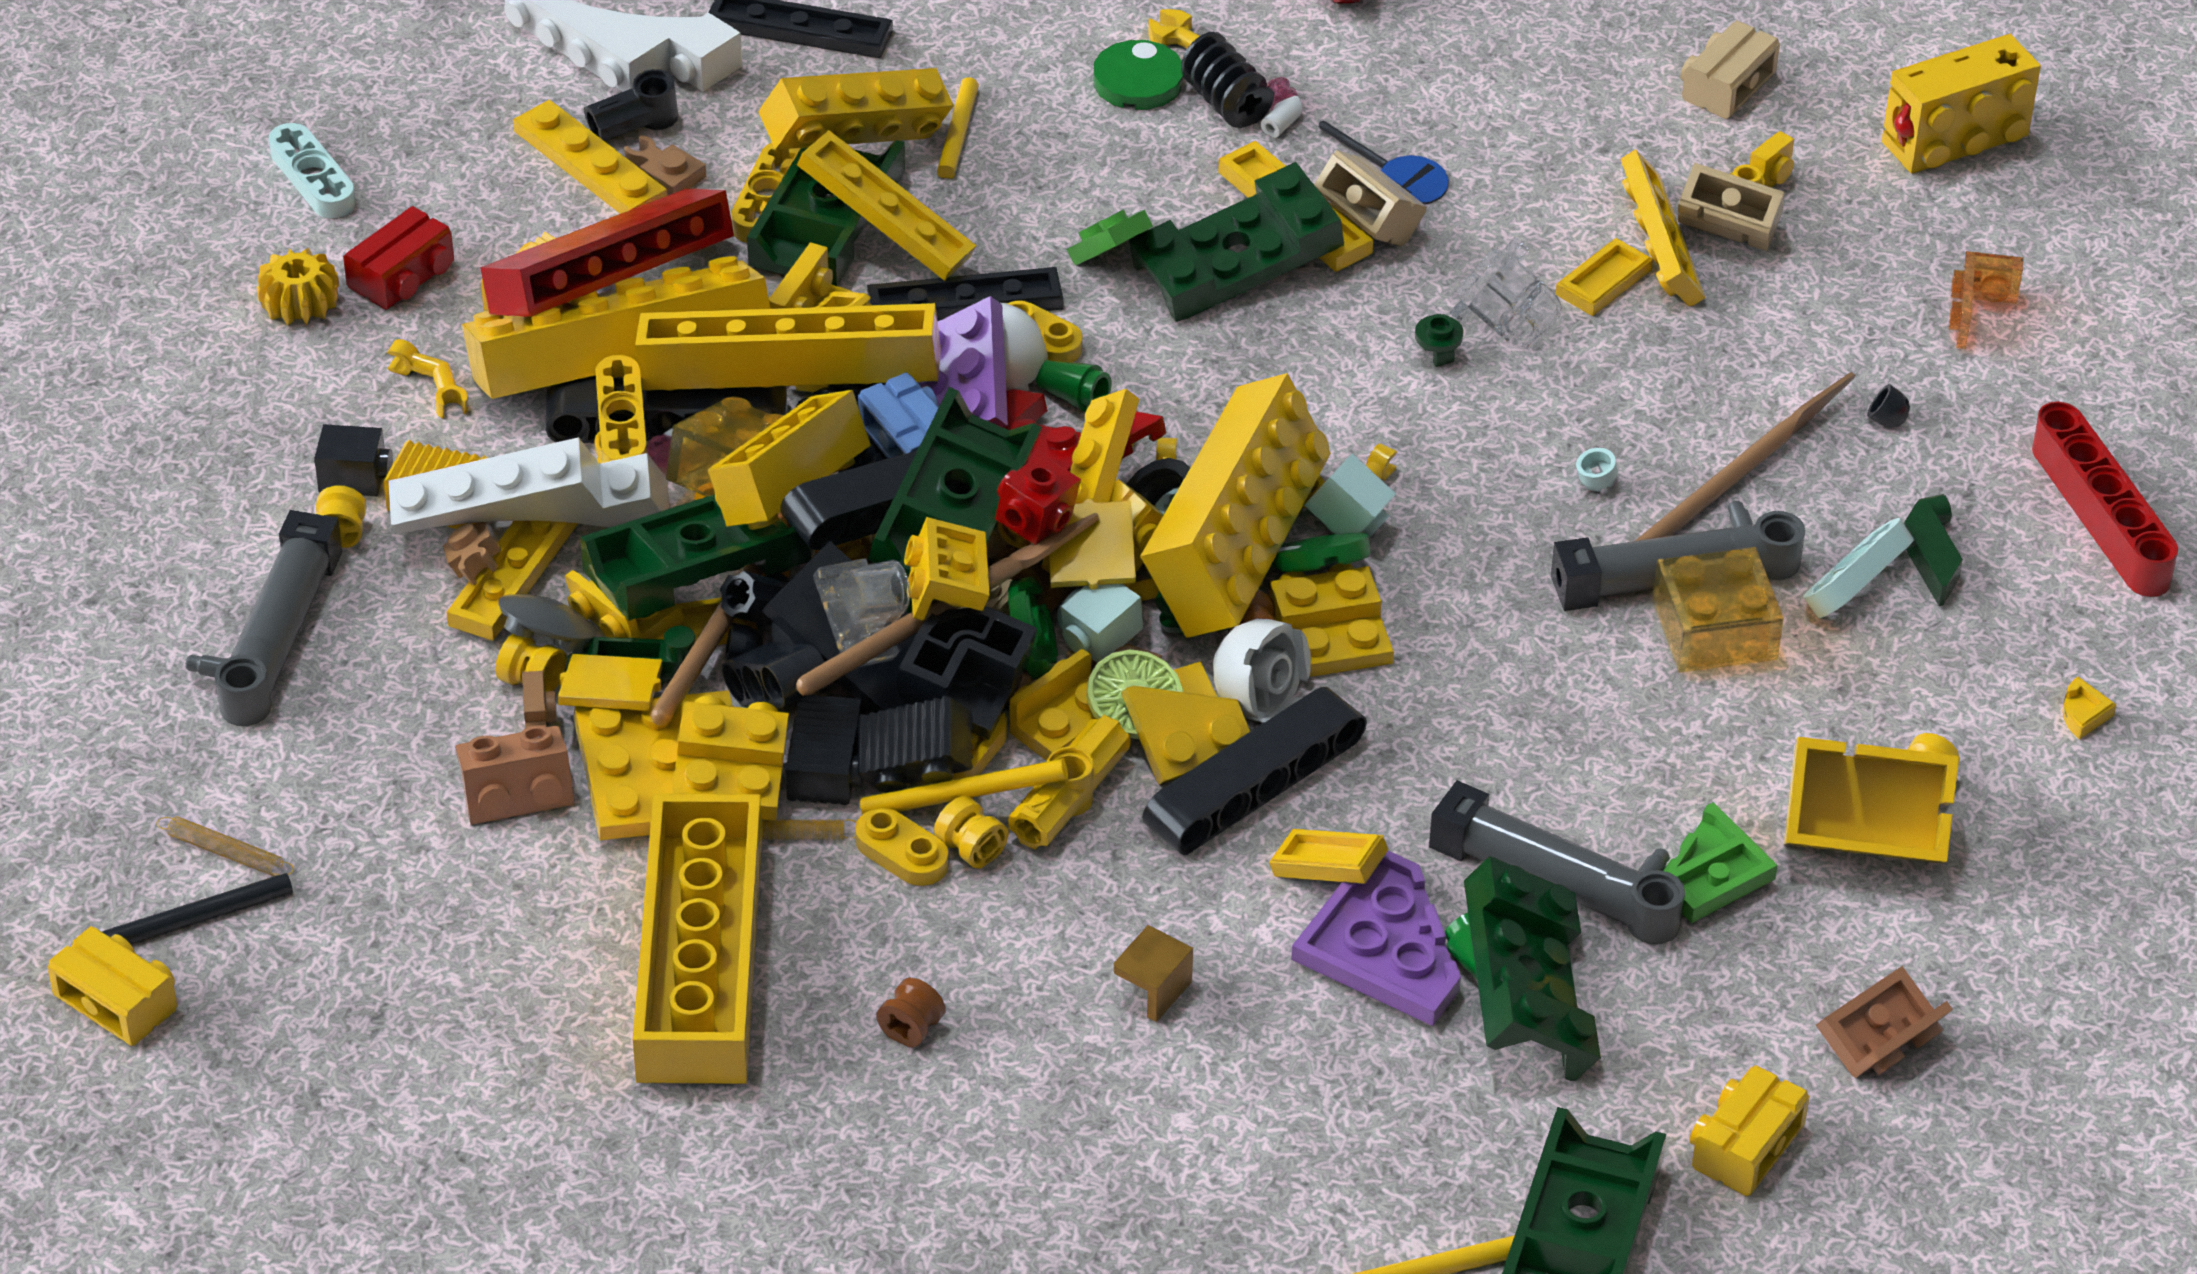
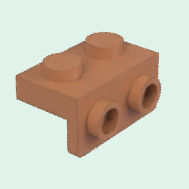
M531 726L522 732L504 736H479L470 742L455 746L461 768L467 814L471 825L575 805L568 751L558 726Z
M1901 966L1816 1024V1027L1853 1077L1857 1078L1871 1067L1879 1076L1905 1057L1900 1048L1909 1041H1912L1918 1049L1944 1031L1938 1021L1949 1014L1953 1008L1946 1001L1933 1009L1907 971Z

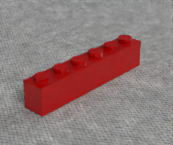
M684 189L480 267L489 314L531 317L733 237L734 232L726 190Z

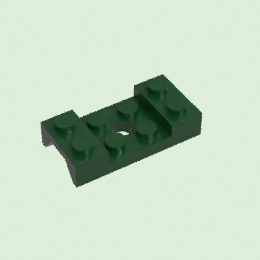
M895 140L880 155L855 150L898 184L905 172V142ZM801 148L747 236L748 265L787 275L811 242L828 248V268L833 272L831 284L838 286L854 259V243L867 220L836 195L832 198H823L827 194H834L797 166L801 154L807 149Z
M1297 162L1255 180V195L1178 230L1173 222L1168 220L1129 239L1134 267L1137 271L1145 267L1154 279L1175 322L1188 319L1344 246L1341 219ZM1235 245L1248 246L1246 250L1238 253L1228 250Z
M949 387L874 537L868 560L909 577L910 566L904 564L906 547L912 535L919 536L926 517L986 532L987 547L998 524L995 516L1000 499L997 495L999 484L1011 470L1018 471L1029 462L1042 427L1031 423L1007 430L973 415L960 392ZM949 480L961 481L968 486L970 492L967 494H955L946 487L945 482Z
M715 494L581 536L584 573L628 621L636 618H645L657 611L675 606V588L690 586L702 579L727 571L740 570L752 563L768 576L777 572H786L792 567L811 560V548L793 527L788 528L779 517L775 523L760 529H749L748 524L726 526L721 508L716 502Z
M1489 856L1464 880L1486 1046L1497 1050L1532 1040L1561 1052L1565 1079L1576 1081L1601 1059L1595 1016L1577 1006L1568 947L1581 934L1575 892L1568 890L1560 884H1554L1533 875L1519 866L1510 865Z
M1557 1107L1502 1274H1626L1647 1204L1651 1202L1662 1167L1667 1134L1655 1131L1633 1145H1628L1588 1135L1568 1109ZM1583 1205L1593 1208L1598 1214L1591 1218H1580L1571 1213L1570 1210L1575 1206Z

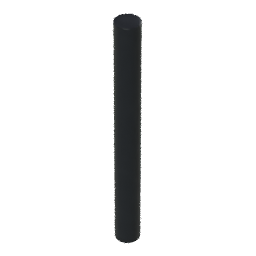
M283 873L101 932L109 937H112L114 934L120 935L130 944H134L293 893L288 874Z

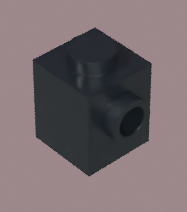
M323 424L314 457L318 492L320 493L325 488L331 486H347L355 489L362 496L378 497L382 478H386L393 465L392 449H385L383 429Z

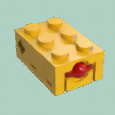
M2009 33L1892 71L1890 81L1892 87L1889 88L1884 128L1886 130H1883L1882 143L1913 174L1928 168L1939 167L1946 162L1964 156L1976 155L1983 150L2007 142H2016L2022 137L2029 135L2041 65Z

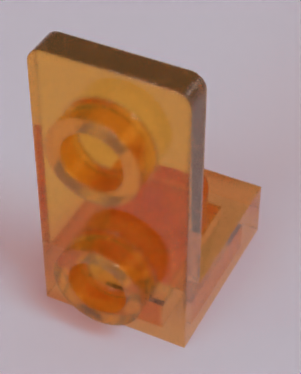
M1966 251L1963 270L1954 269L1950 298L1959 299V302H1951L1948 330H1957L1956 348L1966 349L1973 299L2017 304L2024 257Z

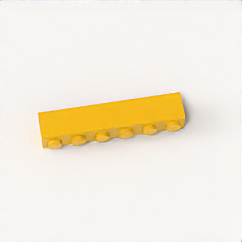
M935 303L640 313L635 343L643 390L672 391L676 389L768 388L797 385L886 383L887 380L906 372L917 383L938 381L941 356Z

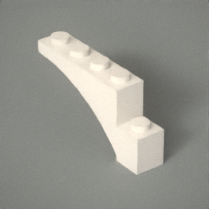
M505 0L504 10L506 17L514 26L522 27L538 37L545 46L554 47L568 56L576 66L585 67L599 76L606 85L616 87L622 92L633 88V81L638 74L651 69H660L668 73L672 72L681 82H688L703 92L742 67L741 33L710 13L702 17H658L622 13L589 6L573 0Z
M579 437L389 481L391 526L398 534L432 527L490 521H554L613 527L670 509L667 478L647 453L599 464Z

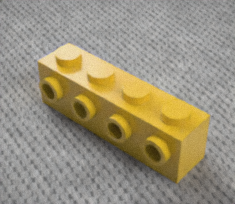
M937 68L781 78L758 113L775 150L810 147L828 130L846 144L930 138L940 128L942 121L954 104Z
M853 390L811 396L708 469L715 491V499L721 508L726 526L748 524L749 529L752 530L769 526L778 520L777 514L780 512V505L784 497L796 486L829 476L834 472L847 469L855 464L854 457L871 446Z

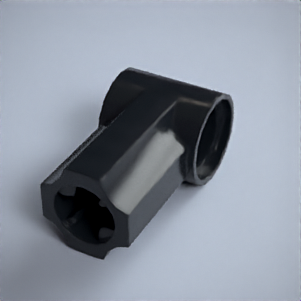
M660 69L644 71L634 79L633 88L584 107L585 119L590 131L603 141H607L641 127L651 130H662L673 126L678 121L679 114L675 83L672 75Z
M742 571L734 576L728 575L720 588L722 594L721 608L731 617L771 626L773 621L762 610L790 580L778 572L768 576Z

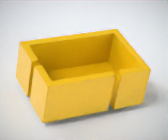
M1797 737L1794 749L1784 845L1941 864L1947 862L1953 814L1941 813L1938 815L1939 805L1950 806L1954 804L1959 764L1958 755L1856 744L1853 756H1845L1843 754H1845L1847 742Z

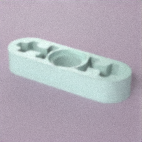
M286 123L275 127L269 134L271 158L313 210L325 218H340L351 213L356 204L353 183L310 130L304 125L297 123ZM299 147V152L295 154L294 148ZM312 167L323 169L322 172L316 174L301 173L303 170ZM329 187L331 194H325V189Z
M1900 518L1887 522L1868 535L1804 594V599L1817 618L1831 614L1846 604L1914 541V538Z

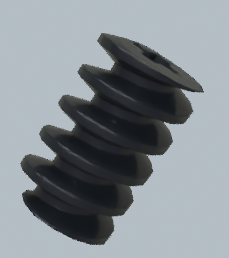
M1211 31L1202 34L1185 51L1181 62V72L1184 79L1193 86L1196 92L1203 96L1204 100L1229 125L1235 128H1244L1259 122L1269 112L1274 102V91L1267 87L1266 78L1256 72V68L1249 62H1246V58L1239 52H1236V48L1227 42L1222 34Z

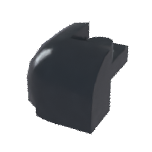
M986 606L983 611L962 608L947 610L937 616L932 613L920 627L899 666L896 682L898 695L905 705H914L915 702L923 703L925 700L932 701L934 698L942 699L943 696L952 697L972 713L973 720L971 723L973 729L971 733L989 740L1004 710L1009 709L1010 699L1018 690L1031 657L1037 628Z

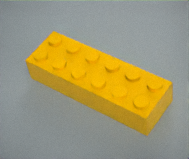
M727 256L709 261V268L692 272L690 267L668 269L662 272V278L644 282V278L640 277L624 279L615 283L616 289L599 293L594 291L531 317L490 315L489 310L477 313L473 316L474 321L462 324L472 378L491 399L594 376L596 375L595 371L599 362L612 355H626L638 363L635 343L640 313L771 309L765 277L744 261H737V257Z
M1288 373L1236 387L1140 555L1186 638L1235 627L1240 624L1331 454L1325 434L1318 430L1307 410L1304 395L1296 389Z
M653 794L632 1039L636 1083L747 1084L762 853L760 794Z

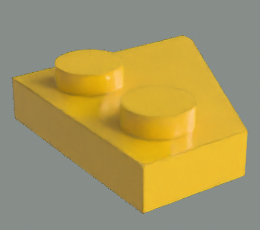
M1130 686L1121 692L1156 782L1159 785L1181 777L1250 732L1237 699L1141 686Z

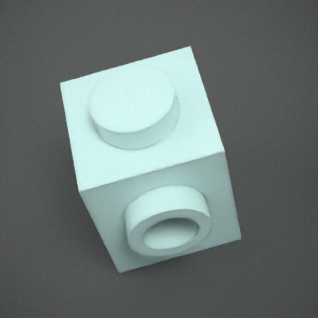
M1351 453L1304 506L1335 534L1361 533L1363 531L1370 538L1390 516L1383 508L1396 493Z
M1123 584L1098 585V588L1094 590L1084 586L1082 589L1074 590L1061 606L1062 635L1065 642L1074 652L1080 649L1086 650L1091 654V659L1097 663L1111 653H1114L1119 647L1124 646L1143 629L1141 597Z

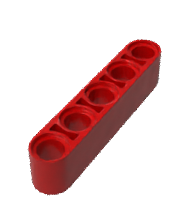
M2056 401L2043 405L2038 413L2032 445V452L2127 586L2141 596L2157 597L2165 594L2171 587L2179 547L2175 539L2083 414L2075 406L2066 402Z

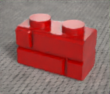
M412 205L343 256L346 285L349 289L365 298L368 297L371 302L387 310L401 299L407 300L416 293L418 287L435 274L442 275L449 269L454 261L452 232L449 226L435 218L430 219L428 214Z

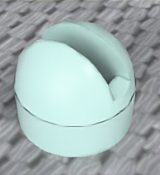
M1592 448L1583 452L1577 459L1576 467L1579 479L1588 490L1598 492L1601 489L1613 486L1617 479L1618 468L1615 456L1611 451L1605 448ZM1598 466L1600 473L1593 474L1591 469Z

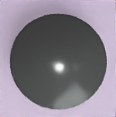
M530 594L505 595L499 599L498 605L500 610L507 617L504 627L515 635L532 638L535 633L553 638V643L557 647L572 653H582L586 642H589L597 635L596 628L585 617L557 600Z

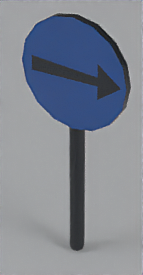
M1319 122L1321 130L1380 166L1384 174L1424 205L1440 199L1446 193L1449 178L1446 171L1437 162L1426 157L1414 155L1400 156L1387 161L1328 122Z

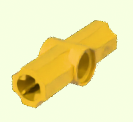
M1104 714L1101 718H1092L1068 747L1056 749L1049 755L1046 762L1059 759L1065 760L1068 769V779L1034 786L1009 815V829L1015 833L1021 844L1034 850L1039 846H1048L1072 816L1084 814L1090 809L1093 803V791L1130 748V735L1124 731L1118 720Z

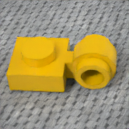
M1778 131L1751 152L1749 165H1739L1730 174L1768 187H1772L1776 183L1783 184L1789 178L1794 167V161L1792 160L1794 138Z

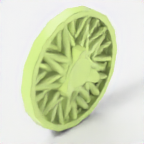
M1129 649L1111 653L1097 663L1088 679L1086 698L1091 713L1096 719L1101 718L1104 714L1118 720L1124 731L1130 735V738L1139 739L1121 692L1130 686L1183 692V688L1177 673L1166 661L1149 652Z

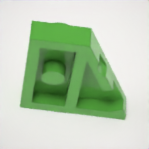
M1123 209L1078 232L1082 241L1066 250L1073 263L1078 265L1148 230L1153 225L1145 209L1130 216H1127Z
M1712 802L1704 809L1702 821L1694 833L1689 832L1680 845L1679 855L1670 860L1664 871L1679 878L1684 885L1685 898L1682 914L1693 923L1775 880L1778 865Z

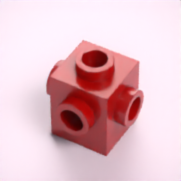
M1040 453L1018 471L1011 470L1002 479L997 490V495L1000 499L995 519L1034 545H1037L1050 533H1059L1067 525L1073 514L1081 479Z

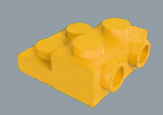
M1339 563L1332 566L1327 573L1306 576L1301 571L1286 572L1278 580L1270 581L1269 596L1273 601L1275 620L1291 624L1293 629L1301 630L1307 638L1311 652L1309 677L1393 664L1394 650L1381 618L1382 601L1369 566L1354 568L1350 563L1344 565Z
M703 696L695 702L684 701L671 794H760L761 819L776 821L789 713L778 712L775 706L767 702H755L749 705L748 708L726 706L721 699L714 696Z

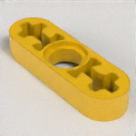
M771 142L762 149L731 211L733 232L738 240L747 243V236L758 218L754 219L755 211L761 215L772 195H759L757 192L768 188L776 190L801 148L775 150ZM782 163L780 172L775 171V166H779Z
M626 355L606 357L599 362L595 371L603 463L647 453L639 364L633 358ZM623 377L624 391H614V378ZM617 410H628L635 414L631 419L622 422L614 421L608 417ZM619 441H629L630 454L620 455Z

